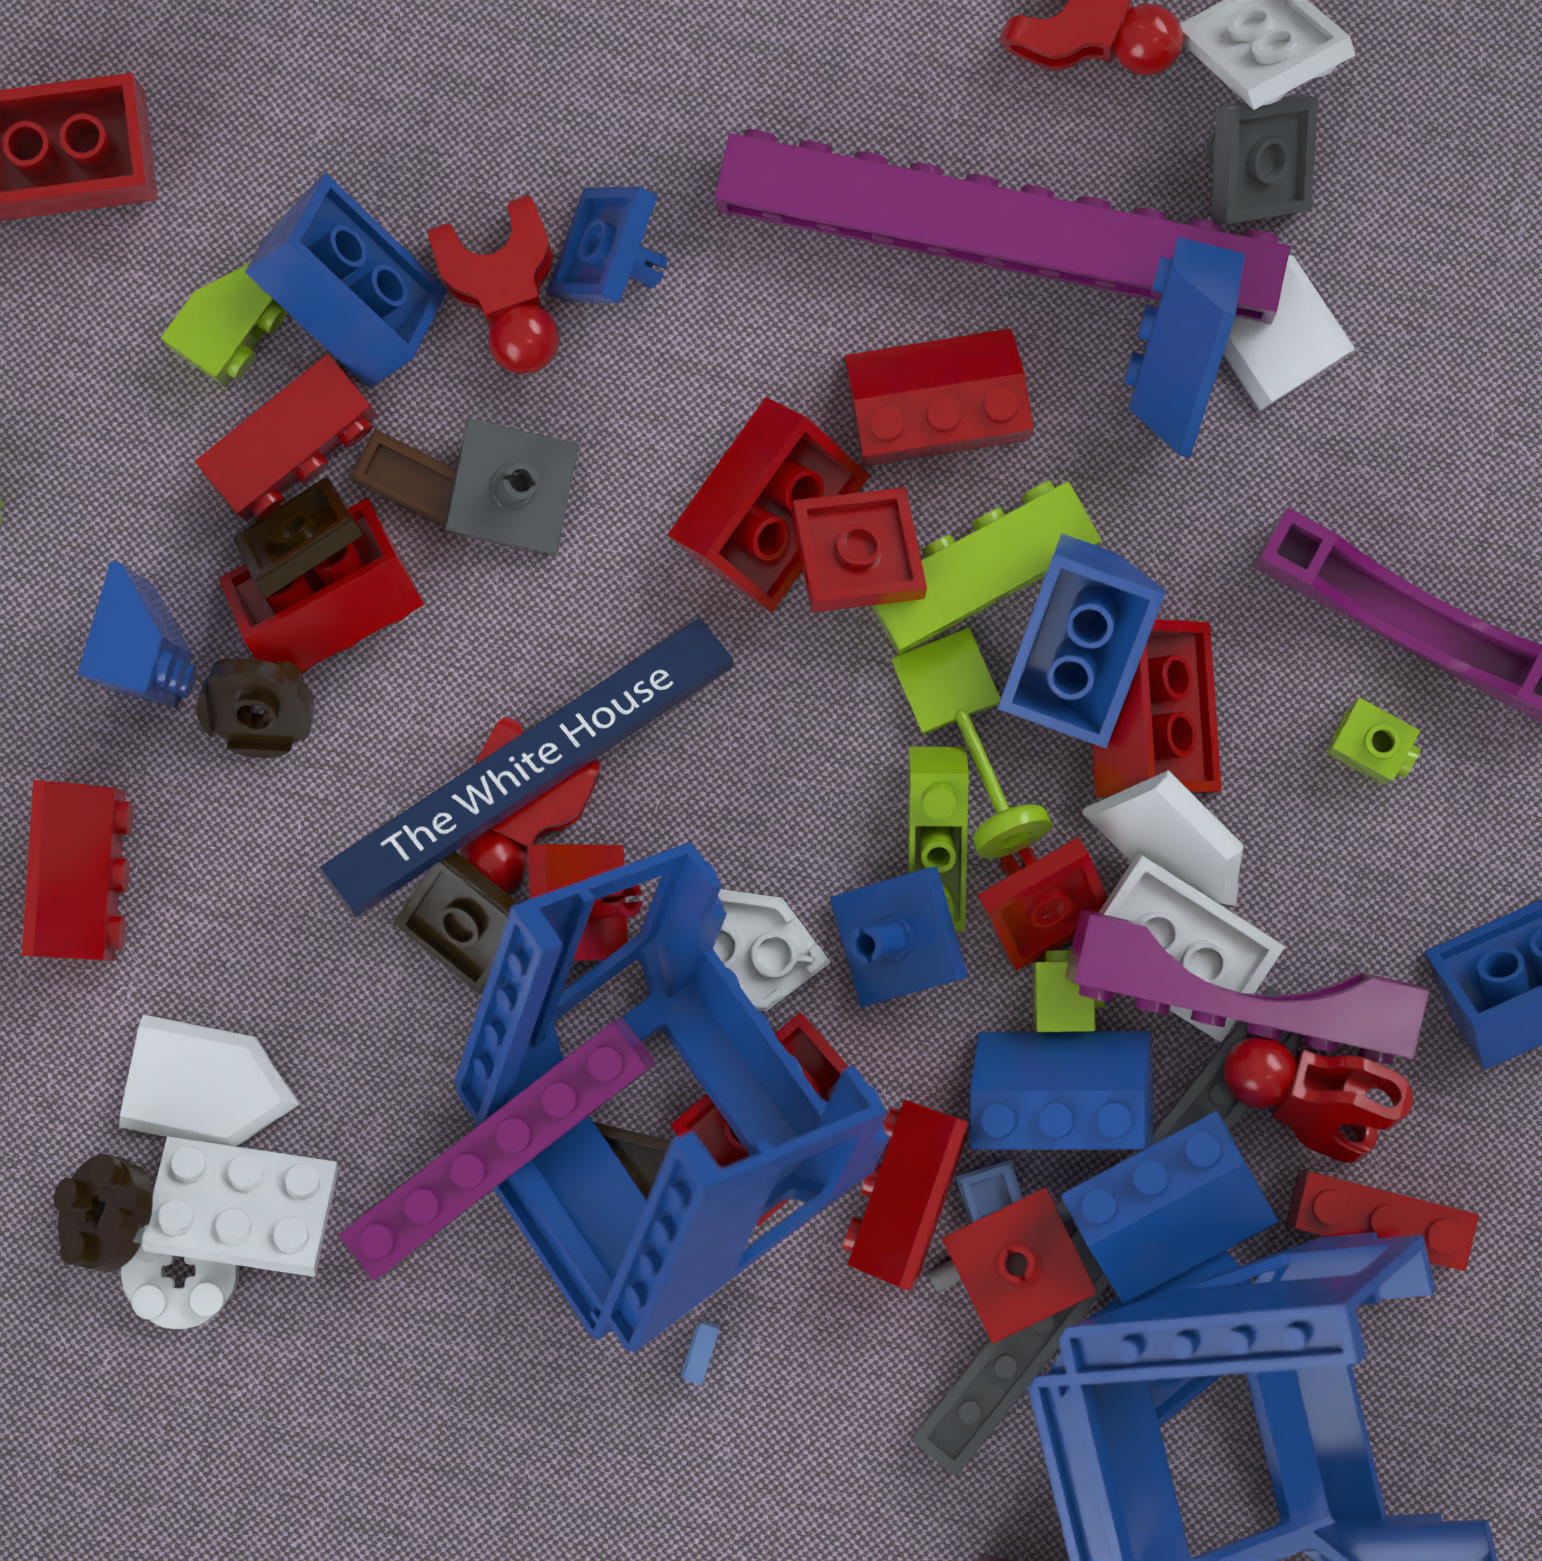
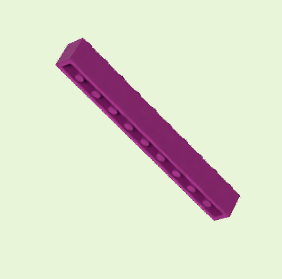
M746 129L743 135L729 133L714 198L717 210L720 213L1158 301L1161 293L1151 290L1160 256L1171 258L1176 239L1181 237L1245 254L1235 317L1272 324L1277 313L1291 246L1278 243L1279 237L1268 232L1248 230L1245 232V236L1222 232V225L1209 220L1191 219L1189 224L1186 225L1166 221L1167 215L1154 209L1134 208L1132 214L1111 210L1109 202L1095 197L1081 196L1077 198V202L1054 198L1055 193L1052 190L1040 186L1023 185L1021 191L998 187V180L985 175L967 174L965 180L943 176L941 168L934 165L911 163L908 169L888 165L887 158L871 152L858 151L855 152L853 158L833 154L830 146L816 141L802 140L799 142V146L778 143L775 135L756 129Z

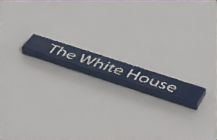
M700 618L696 619L320 866L322 876L353 917L356 918L733 668V657Z

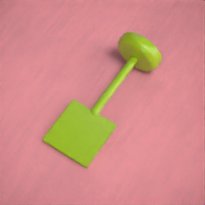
M970 627L891 658V663L922 735L957 722L996 811L995 815L984 821L975 831L973 844L977 854L981 858L986 859L1003 857L1018 852L1042 839L1051 831L1053 826L1048 812L1042 806L1036 804L1009 807L971 721V715L998 705L1001 698Z

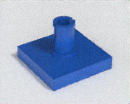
M639 186L583 188L546 293L564 302L620 303L629 277L641 282L642 285L648 288H654L659 284L664 274L652 269V267L656 265L666 269L667 258L659 252H654L641 246L658 195Z
M937 866L830 897L860 1008L968 978Z

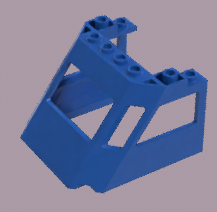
M691 842L511 906L454 1080L458 1097L475 1121L473 1127L475 1129L565 1059L561 1055L554 1025L555 1021L632 962L639 961L642 964L648 998L622 1018L642 1043L657 1032L665 1033L750 1154L748 1159L720 1170L695 1132L692 1131L672 1140L650 1196L646 1200L589 1116L494 1188V1191L590 1337L600 1340L612 1331L616 1334L625 1350L633 1353L640 1350L871 1174L890 1139L882 1123L888 1111L883 1106L876 1089L866 1083L855 1066L852 1065L843 1070L828 1103L821 1099L805 1078L797 1059L787 1053L772 1032L767 1017L762 1012L757 1011L741 989L736 974L731 969L726 968L713 950L727 915L718 896L722 884L714 867L702 858ZM661 876L639 934L562 992L593 903L599 898ZM786 1199L806 1202V1204L745 1249L758 1219Z
M1376 1232L1321 1237L1066 1327L1059 1338L1061 1353L1049 1372L1035 1376L1028 1387V1392L1069 1561H1278L1299 1552L1305 1553L1314 1561H1498L1488 1519L1443 1521L1441 1513L1386 1515L1352 1365H1358L1367 1357L1356 1311L1359 1305L1377 1304L1383 1299L1432 1296L1436 1292L1423 1234L1378 1239ZM1258 1276L1252 1284L1233 1285L1235 1283ZM1246 1373L1280 1519L1275 1526L1191 1557L1149 1380Z

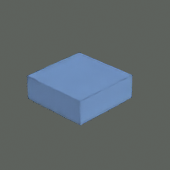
M1010 1159L955 1175L969 1224L1023 1199Z
M703 1318L701 1321L698 1320L681 1372L684 1380L702 1385L721 1324Z

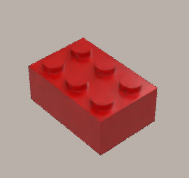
M132 72L0 90V221L158 200L146 94L144 88Z

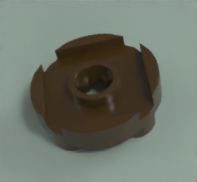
M223 658L215 661L210 674L204 680L196 710L201 727L211 738L213 731H215L220 737L228 740L226 749L252 758H274L289 753L293 743L300 741L301 738L303 743L309 736L315 712V703L309 688L302 682L303 674L301 670L290 662L279 661L272 663L258 659L234 660ZM248 704L263 707L265 709L264 713H254L252 706Z
M99 1154L85 1161L76 1170L72 1178H64L59 1182L54 1193V1206L59 1211L58 1234L62 1260L70 1265L107 1273L122 1268L135 1256L141 1243L133 1242L138 1233L140 1224L149 1226L153 1208L151 1184L146 1172L140 1166L131 1164L128 1159L108 1154Z

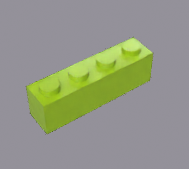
M1051 480L1046 481L1021 496L1025 503L1023 506L1006 515L1001 507L996 508L971 523L975 532L956 542L952 535L949 534L921 550L925 559L921 560L927 585L925 599L871 605L898 656L1045 577L1061 533L1096 546L1100 545L1102 540L1069 481L1056 488Z

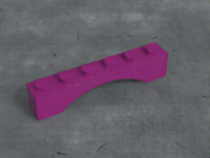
M1287 508L1278 517L1252 565L1253 568L1542 724L1541 644L1493 626L1432 596L1378 564L1340 535L1290 508Z
M1082 909L1080 910L1065 977L1071 982L1080 985L1078 994L1088 998L1112 1002L1114 992L1136 997L1134 1007L1146 1011L1168 1015L1170 1006L1173 1005L1191 1009L1190 1019L1204 1024L1225 1027L1227 1018L1248 1022L1246 1032L1277 1040H1281L1283 1030L1303 1034V1045L1330 1052H1337L1339 1043L1360 1047L1358 1057L1389 1065L1393 1064L1394 1055L1413 1059L1429 994L1428 990L1415 984L1358 972L1333 985L1299 994L1267 996L1237 992L1209 983L1189 972L1164 950L1146 926L1136 921Z
M623 1018L611 1022L338 1234L372 1281H375L390 1272L485 1195L658 1063Z

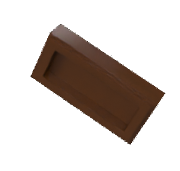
M374 429L349 480L444 528L456 469Z

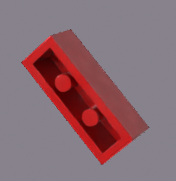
M327 353L194 462L244 521L247 522L253 516L260 520L283 503L284 497L281 493L299 480L302 484H305L318 476L329 464L325 458L343 444L346 448H350L365 438L373 428L369 422L378 415Z
M1298 1168L1285 1225L1327 1237L1376 1232L1377 1239L1423 1234L1429 1263L1466 1272L1479 1214Z

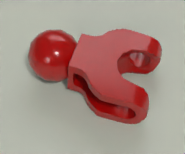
M1069 0L1060 14L1048 19L1031 18L1023 15L1011 17L1004 25L999 37L1002 45L1009 53L1051 71L1069 69L1084 60L1093 58L1111 64L1115 55L1122 66L1132 73L1153 76L1169 69L1181 54L1184 43L1182 26L1173 13L1158 4L1143 3L1132 7V0Z
M526 194L509 201L507 209L510 215L512 233L506 245L494 254L477 255L466 250L457 237L454 227L449 223L430 228L427 233L439 273L448 293L458 302L477 308L485 315L490 327L488 344L491 355L497 364L507 371L519 375L537 373L549 365L557 353L560 342L558 326L553 317L543 310L539 296L541 285L551 271L554 256L532 197Z
M508 716L500 719L491 732L475 764L521 735L523 727L520 722ZM594 759L458 849L457 853L508 895L516 892L525 880L527 873L528 845H536L539 839L545 835L561 832L580 820L599 779L601 761Z
M1256 1035L1244 1039L1233 1046L1224 1063V1083L1233 1098L1250 1108L1263 1110L1273 1107L1270 1118L1288 1125L1293 1130L1296 1138L1304 1146L1345 1163H1356L1367 1156L1375 1147L1378 1130H1388L1395 1127L1409 1114L1413 1104L1410 1084L1402 1075L1362 1057L1343 1055L1327 1057L1303 1049L1294 1059L1289 1048L1278 1040ZM1372 1089L1384 1091L1392 1099L1393 1107L1387 1108L1366 1098L1367 1091ZM1345 1124L1352 1127L1357 1134L1358 1142L1354 1143L1346 1140L1339 1131V1126Z

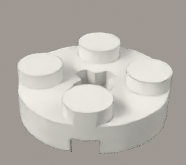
M145 1226L138 1229L133 1242L141 1243ZM141 1243L135 1256L121 1268V1280L124 1292L131 1302L132 1309L138 1316L164 1328L186 1329L205 1323L224 1308L237 1288L240 1266L184 1257L185 1264L195 1265L196 1272L195 1276L185 1279V1287H179L175 1285L174 1278L167 1277L165 1272L166 1266L173 1264L174 1256L143 1251Z

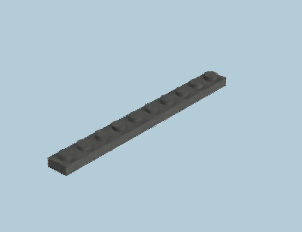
M1267 986L1261 995L1273 996L1281 994L1271 986ZM1240 1021L1156 1126L1153 1130L1154 1144L1215 1111L1223 1118L1230 1131L1249 1108L1233 1098L1224 1083V1063L1231 1048L1244 1039L1256 1036L1246 1032L1248 1022ZM1283 1030L1281 1040L1278 1041L1287 1046L1292 1053L1304 1038V1035ZM1138 1149L1135 1154H1137V1153H1139V1152H1141V1151H1143V1150H1145V1149ZM1076 1227L1070 1237L1098 1294L995 1344H992L989 1338L910 1437L912 1442L956 1477L1060 1347L1059 1338L1066 1327L1079 1323L1110 1283L1089 1250L1078 1227Z

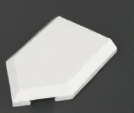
M1289 255L1278 309L1272 324L1235 317L1223 357L1261 412L1356 349L1294 256Z
M1169 770L1084 808L1082 814L1131 862L1139 852L1217 903L1236 906L1239 892V870L1244 845Z
M720 890L718 896L727 915L713 950L726 968L731 969L736 974L741 989L757 1010L768 1011L831 963L783 898Z
M143 1015L138 1026L120 1112L119 1127L165 1137L169 1136L237 1147L278 1118L299 1106L300 1103L275 1069L257 1037Z

